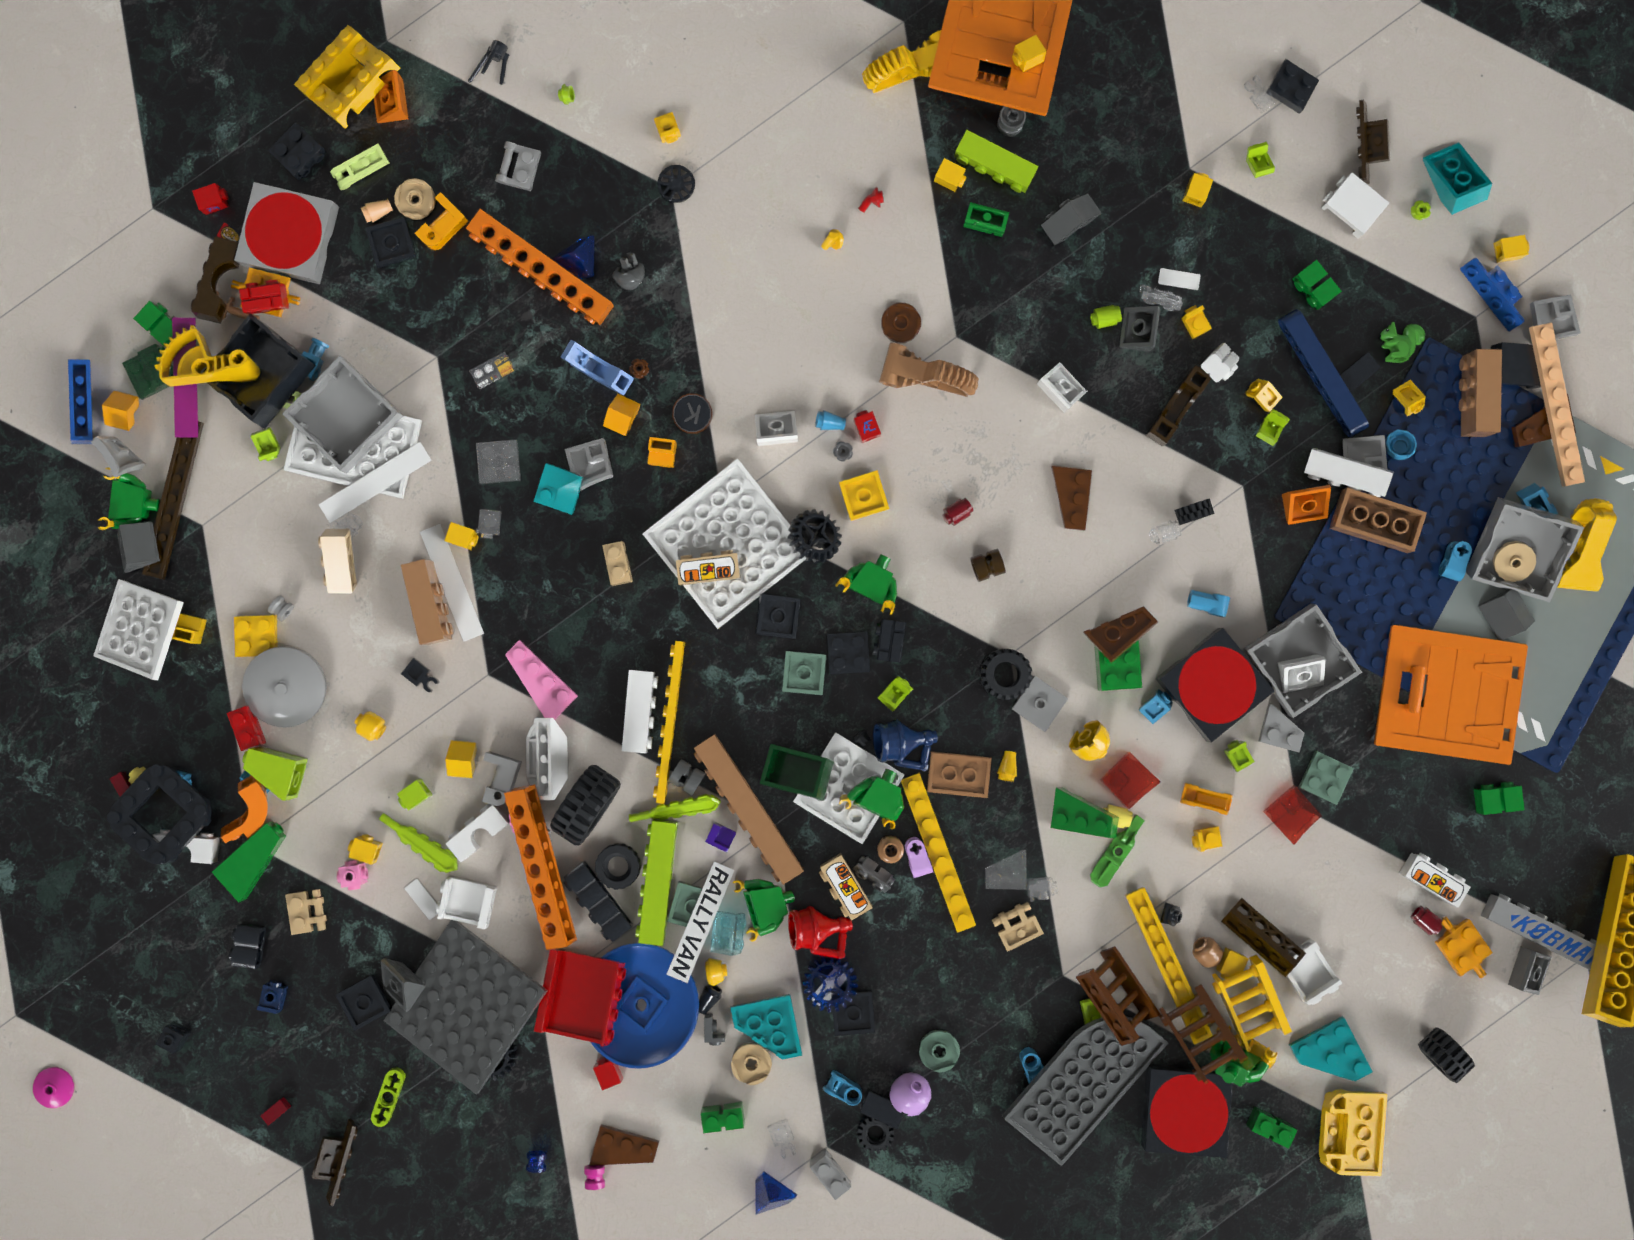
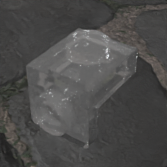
M480 509L476 533L481 534V538L493 539V535L499 536L501 511Z

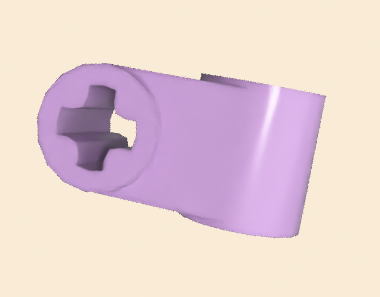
M917 837L907 839L905 850L913 878L932 873V865L923 842ZM913 843H916L918 846L916 852L910 849L913 847Z

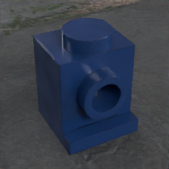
M270 980L265 983L257 1010L274 1014L282 1011L288 986L282 985V982ZM272 994L274 999H269V995Z

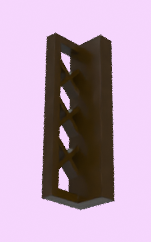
M1243 898L1237 902L1221 921L1284 977L1297 966L1306 954ZM1241 906L1247 911L1248 915H1243L1238 908ZM1255 922H1260L1264 929L1258 928ZM1272 936H1276L1280 940V943H1276L1274 940H1272ZM1288 950H1292L1298 957L1294 959L1288 953Z

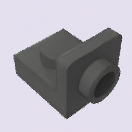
M713 1014L704 1015V1043H709L712 1046L721 1045V1042H725V1034H713V1032H717V1020H713Z

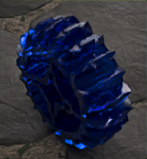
M822 957L823 964L820 965L817 960L814 961L817 968L814 969L812 966H809L808 969L812 974H804L809 981H803V985L809 986V988L803 991L804 994L811 993L807 997L808 1001L815 999L812 1003L813 1007L820 1003V1011H823L824 1007L827 1006V1012L831 1013V1006H835V1011L839 1012L838 1005L841 1004L845 1009L847 1007L844 1002L845 1000L849 1003L853 1002L849 994L852 996L857 994L856 991L851 989L858 987L857 983L851 982L857 979V975L850 976L854 969L849 968L846 970L848 962H844L841 966V959H837L836 963H833L834 959L830 957V962L826 963L825 957ZM825 969L837 970L830 976L821 973ZM842 974L847 979V989L845 992L838 985ZM816 977L823 984L818 995L813 987ZM825 980H833L836 989H831V987L828 989ZM830 993L840 996V998L831 1001L823 999Z

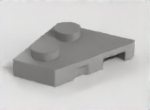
M1268 704L1258 742L1300 752L1304 732L1274 705Z

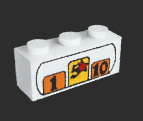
M1411 853L1399 874L1448 904L1458 908L1470 889V886L1465 884L1466 880L1457 874H1454V876L1447 873L1449 869L1439 863L1436 866L1430 863L1431 858L1422 853H1419V855Z

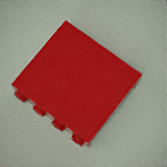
M550 949L543 987L548 991L539 1003L534 1032L553 1033L598 1043L600 1046L610 1045L614 1038L613 1024L618 1017L617 1003L622 996L621 982L626 976L625 963L561 949Z

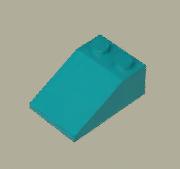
M1460 143L1423 157V162L1437 194L1451 215L1488 200L1493 183Z

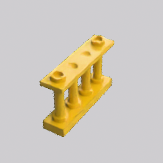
M1257 955L1249 957L1252 964L1249 966V969L1222 981L1216 973L1212 974L1215 981L1212 983V986L1217 995L1220 994L1237 1033L1234 1037L1247 1052L1251 1051L1248 1040L1274 1028L1276 1030L1280 1029L1284 1035L1292 1032L1265 965ZM1252 976L1257 977L1259 981L1256 984L1257 986L1229 998L1226 988ZM1258 994L1265 995L1266 1000L1263 1004L1236 1015L1233 1008L1234 1005ZM1266 1011L1272 1012L1273 1018H1271V1021L1245 1033L1243 1032L1240 1023Z

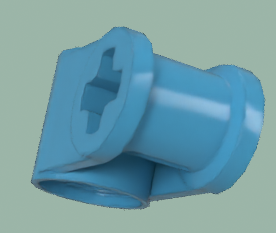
M1455 541L1448 544L1443 561L1439 567L1440 576L1459 582L1464 578L1472 553L1469 543Z
M1027 1047L1021 1050L1019 1058L1027 1081L1030 1084L1044 1066L1037 1052L1033 1048ZM1028 1056H1034V1060L1032 1062H1025V1059Z
M832 1070L830 1080L822 1089L848 1105L854 1106L859 1104L862 1099L861 1086L843 1074ZM850 1090H856L859 1095L856 1098H850L847 1093Z

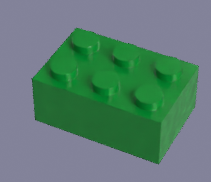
M1139 640L1112 663L1094 645L1098 691L1142 688Z

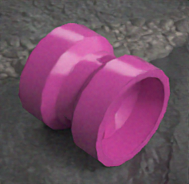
M586 1165L584 1167V1174L587 1178L585 1180V1189L600 1190L605 1188V1180L603 1179V1174L605 1173L604 1165Z

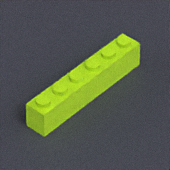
M654 819L652 824H648L647 836H650V843L646 844L645 856H648L647 864L643 865L642 876L646 877L645 885L642 884L640 890V897H643V905H639L638 917H641V923L637 925L635 937H639L638 943L663 946L665 942L678 822Z

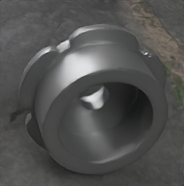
M839 442L833 449V454L837 457V460L844 462L852 457L853 448L849 443Z

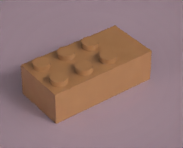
M1476 349L1463 355L1459 363V368L1462 371V379L1459 382V389L1462 391L1459 401L1461 437H1487L1501 432L1502 350Z
M1347 487L1341 490L1329 529L1405 553H1411L1416 549L1427 512Z
M422 559L402 564V574L419 644L431 645L452 640L451 635L454 634L452 624L448 623L447 620L449 610L447 604L443 603L442 595H444V589L442 584L438 582L434 562Z

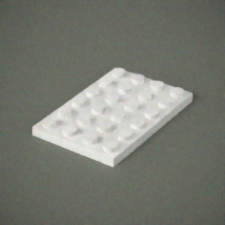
M403 416L347 474L341 472L319 451L316 444L310 438L303 435L294 426L284 471L349 486L417 444L422 420ZM409 475L383 490L380 494L403 499Z

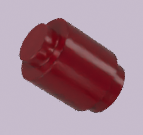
M966 498L958 499L943 509L944 514L942 516L948 525L952 524L955 526L971 516L970 513L974 510Z
M1418 906L1410 916L1413 919V923L1429 936L1432 934L1437 935L1443 928V925H1441L1443 920L1427 907Z

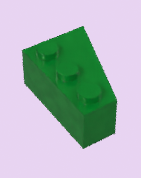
M1056 787L1050 828L1105 838H1116L1118 816L1088 802L1063 787Z

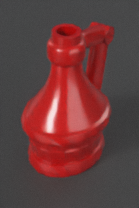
M812 906L800 911H789L788 931L790 943L794 950L806 948L810 949V952L815 955L837 959L845 957L846 933L852 931L853 928L850 918L839 917L838 919H831L815 910ZM839 932L837 950L818 947L827 937Z

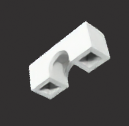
M487 804L480 810V816L476 819L474 816L464 823L466 826L461 831L457 829L448 836L450 840L445 844L460 862L466 860L480 848L474 838L478 828L486 829L493 837L509 824V818L499 806Z
M161 829L159 833L152 835L160 842L170 830ZM213 833L196 835L186 846L191 851V862L205 864L218 862L220 837H213Z

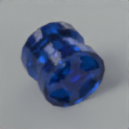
M544 1151L527 1152L528 1164L526 1165V1171L532 1173L545 1172L547 1153Z

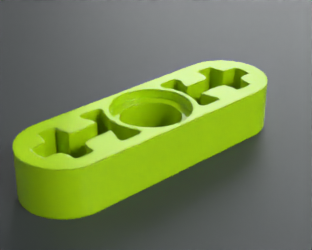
M392 1068L385 1075L371 1114V1121L377 1127L385 1126L392 1117L405 1081V1073L400 1068ZM395 1073L398 1074L397 1078L400 1080H397L393 1087H386V1085L390 1086L392 1084L393 1078L390 1076H393ZM385 1092L393 1094L392 1102L384 1101L383 1094ZM383 1107H386L383 1114L386 1118L380 1121L377 1114L382 1111Z

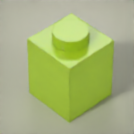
M422 779L414 781L397 793L399 797L398 802L404 809L407 808L408 811L433 795Z

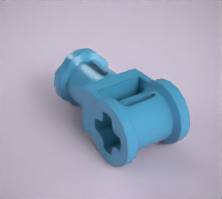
M313 337L308 352L303 351L302 353L316 365L308 375L311 381H315L318 378L324 362L321 360L325 349L329 348V345Z

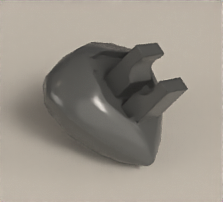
M628 252V259L620 258L621 266L615 269L612 277L622 288L633 290L642 283L645 267L642 263L637 262L634 253Z

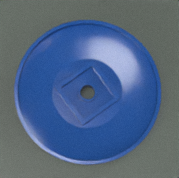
M633 943L617 947L606 953L601 958L625 963L626 976L621 982L622 996L617 1003L618 1017L613 1024L614 1038L612 1042L607 1046H600V1044L591 1042V1044L606 1059L623 1067L635 1069L650 1068L670 1060L688 1043L698 1020L699 997L692 975L688 983L667 975L674 954L657 945ZM640 999L645 1000L647 1004L646 1009L643 1011L637 1007V1002Z

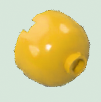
M1098 720L1088 722L1083 725L1085 729L1080 734L1078 730L1070 739L1069 747L1082 760L1101 759L1107 754L1110 745L1109 732Z

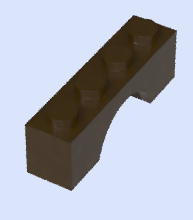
M215 237L213 243L210 244L208 260L203 264V275L197 283V294L191 302V312L198 319L221 324L227 305L217 295L216 285L219 278L225 272L239 268L240 264L234 261L239 242Z
M1195 365L1188 372L1146 436L1161 446L1167 444L1188 409L1212 379L1210 374H1207L1203 369Z

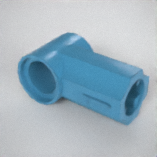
M1191 590L1187 600V607L1206 611L1211 615L1226 617L1230 597Z

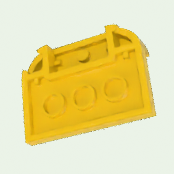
M1343 1089L1327 1092L1324 1097L1325 1100L1321 1113L1320 1162L1340 1175L1381 1176L1387 1094L1384 1092L1345 1091Z

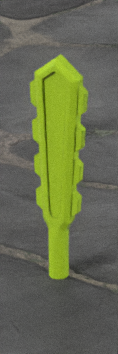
M703 794L697 798L690 797L680 802L673 801L667 805L660 804L649 811L629 814V821L634 822L650 818L666 820L669 817L680 818L682 815L707 814L715 811L721 800L712 794Z
M384 813L380 816L379 820L396 831L403 844H409L412 851L416 854H422V858L428 863L432 862L434 868L439 872L448 873L458 870L457 858L451 850L441 848V844L436 841L431 842L427 835L417 833V829L412 826L400 825Z

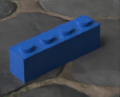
M68 359L71 444H92L90 360Z

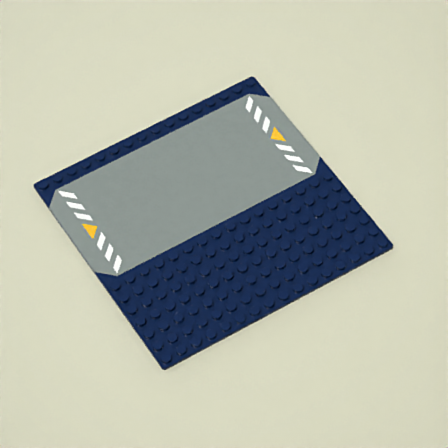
M1427 338L1401 383L1402 385L1410 379L1426 396L1424 408L1417 414L1413 413L1410 416H1406L1405 407L1394 396L1373 435H1385L1386 441L1390 433L1399 429L1409 431L1416 439V451L1408 459L1395 460L1386 452L1387 470L1394 471L1386 496L1380 497L1427 512L1415 551L1405 553L1329 529L1338 503L1337 500L1275 613V619L1284 622L1309 604H1316L1333 628L1338 641L1348 650L1356 664L1381 678L1384 676L1391 625L1497 640L1478 606L1509 588H1499L1472 580L1467 573H1465L1464 578L1460 582L1440 576L1439 567L1443 561L1448 544L1455 541H1464L1470 544L1472 553L1467 564L1468 567L1498 497L1521 504L1516 492L1533 483H1536L1540 488L1543 486L1549 494L1547 499L1557 509V515L1570 519L1578 504L1585 499L1597 498L1609 501L1613 505V511L1617 516V520L1600 561L1604 580L1599 591L1556 588L1550 602L1518 592L1535 622L1526 631L1502 640L1528 645L1513 750L1548 770L1558 773L1634 635V449L1573 416L1576 430L1575 436L1585 482L1562 487L1552 439L1515 447L1511 427L1543 409L1545 406L1544 400L1520 386L1501 384V432L1487 437H1461L1459 401L1462 391L1459 389V382L1462 379V371L1459 368V363L1463 355L1432 338ZM1360 490V492L1367 493V494L1369 493V492H1367V491ZM1513 666L1511 678L1517 679L1519 667ZM1402 671L1400 685L1401 689L1409 693L1412 679L1410 672ZM1425 675V680H1424V687H1423V694H1422V700H1423V701H1424V694H1425V687H1426L1427 675ZM1504 728V741H1508L1510 729Z

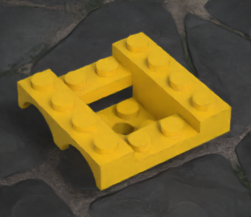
M347 25L335 40L326 47L325 51L313 61L312 65L299 77L294 85L346 129L348 127L346 118L350 108L359 114L384 87L385 84L379 76L388 70L398 71L400 67L383 51L378 50L356 30Z

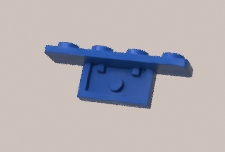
M1474 258L1460 268L1461 272L1508 332L1525 322L1524 318L1513 306L1522 298V295L1498 265L1487 272L1479 260Z

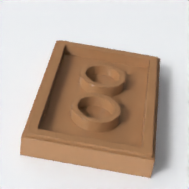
M931 751L927 792L988 798L992 758Z

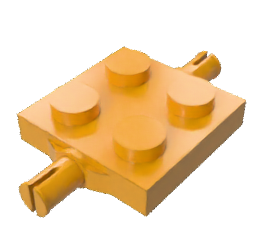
M249 267L247 279L244 283L233 280L232 283L239 286L231 284L232 289L239 290V288H246L245 284L258 283L259 286L266 285L265 281L278 280V283L280 282L286 286L288 303L300 304L298 302L300 297L289 295L288 288L291 278ZM283 310L263 313L282 318Z
M1447 916L1443 917L1442 925L1446 931L1435 943L1456 974L1463 976L1469 970L1474 969L1479 978L1486 976L1487 973L1480 964L1493 952L1471 920L1465 919L1457 925H1452Z

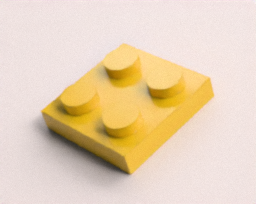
M878 470L839 482L850 521L889 510Z
M277 615L234 617L235 657H254L268 649L278 647Z

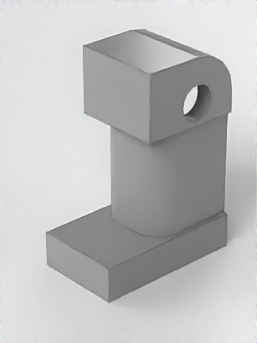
M489 751L485 753L483 760L498 766L492 785L486 787L482 802L500 806L506 803L504 793L514 788L522 761ZM498 792L501 793V795H502L501 798L498 797V795H497Z

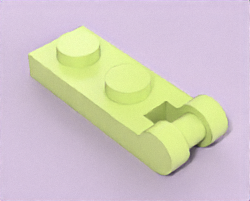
M376 144L333 168L330 173L333 178L337 179L339 189L345 190L351 184L389 164V161L380 145ZM348 171L349 176L345 178L343 174Z

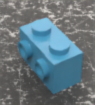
M1533 483L1516 492L1521 504L1558 514L1555 506L1549 503L1547 499L1549 494L1543 486L1540 488L1536 483Z

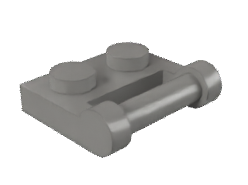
M506 141L502 165L495 181L531 191L541 151ZM513 152L519 153L513 176L508 178L507 174Z

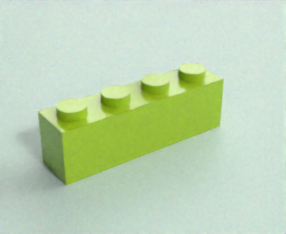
M966 130L954 155L959 163L975 167L974 169L980 174H989L996 182L1001 184L1004 182L1018 193H1021V191L1026 193L1039 167Z

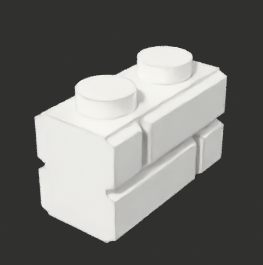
M1222 343L1201 364V368L1207 374L1210 373V377L1215 382H1219L1221 379L1226 381L1238 368L1236 364L1239 361V357L1233 351L1231 352V348L1226 343Z

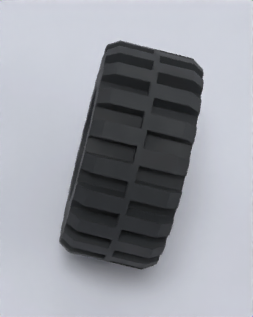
M590 765L573 785L556 811L550 823L552 831L573 845H581L612 803L620 789V781L599 766Z

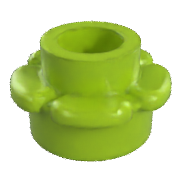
M563 84L562 88L558 90V97L565 105L574 102L575 94L572 86Z
M1422 200L1416 201L1414 206L1411 207L1412 217L1416 220L1427 219L1431 214L1430 204Z

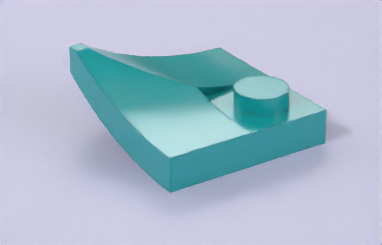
M546 463L534 502L572 515L578 500L583 476Z

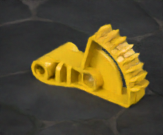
M941 30L930 35L929 40L924 41L922 47L918 46L913 52H910L905 45H902L884 53L877 60H873L862 73L864 84H866L868 89H872L873 93H877L918 76L930 77Z
M190 325V330L183 328L182 334L176 332V338L169 337L171 342L169 344L164 343L166 349L159 350L162 357H156L160 364L154 365L155 369L159 371V377L162 382L170 387L214 381L246 382L256 380L260 375L258 365L242 350H234L228 355L212 356L204 336L194 325ZM197 339L199 346L188 350L180 359L177 376L169 377L170 366L176 354L186 344ZM207 367L206 371L201 373L202 369Z
M1594 498L1582 501L1571 515V519L1578 521L1584 529L1574 552L1569 557L1570 560H1567L1564 566L1565 570L1562 572L1557 588L1599 591L1604 578L1600 561L1615 526L1617 516L1613 511L1612 503Z

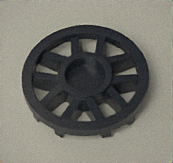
M670 165L659 174L657 181L658 190L661 196L669 202H684L694 192V176L684 166ZM673 169H678V175H674ZM670 170L671 176L666 175L665 173ZM681 170L687 172L686 174L681 176ZM662 177L668 179V182H662ZM691 177V181L684 182L683 179ZM692 184L691 190L689 191L685 186ZM661 185L667 186V188L662 191ZM669 190L672 191L670 197L666 196ZM684 190L688 195L683 197L680 192ZM678 193L680 199H673V197Z

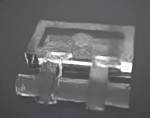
M1142 284L1140 287L1141 299L1145 303L1163 305L1162 307L1168 311H1174V309L1180 311L1183 304L1182 297L1175 295L1174 292L1157 289L1156 286L1151 284L1149 286Z

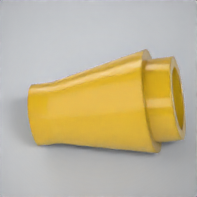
M1004 751V756L997 772L999 774L998 779L1014 782L1015 777H1017L1016 752Z

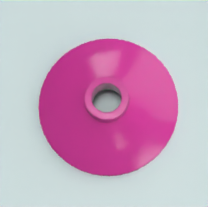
M50 1067L41 1071L33 1083V1094L36 1100L47 1108H59L65 1105L74 1093V1082L71 1075L58 1067ZM48 1086L52 1087V1093L49 1092Z

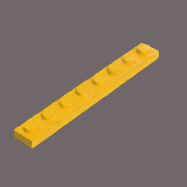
M675 641V645H671L670 657H673V665H669L668 677H671L670 685L666 686L665 697H669L668 705H664L663 717H666V723L662 725L660 737H664L663 745H659L658 750L661 765H657L656 778H659L658 786H654L653 798H656V803L661 804L666 802L685 647V642Z
M920 773L903 778L901 783L956 931L958 933L974 927L976 923Z
M1141 887L1126 894L1125 897L1177 1008L1195 996L1145 888ZM1199 1005L1180 1016L1185 1027L1202 1018L1203 1013ZM1207 1024L1189 1036L1195 1045L1213 1035Z

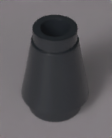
M710 984L704 986L699 999V1013L706 1015L721 999L722 989L719 986H712Z

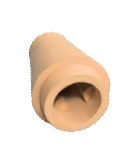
M388 199L365 203V206L361 207L367 223L375 222L393 211Z

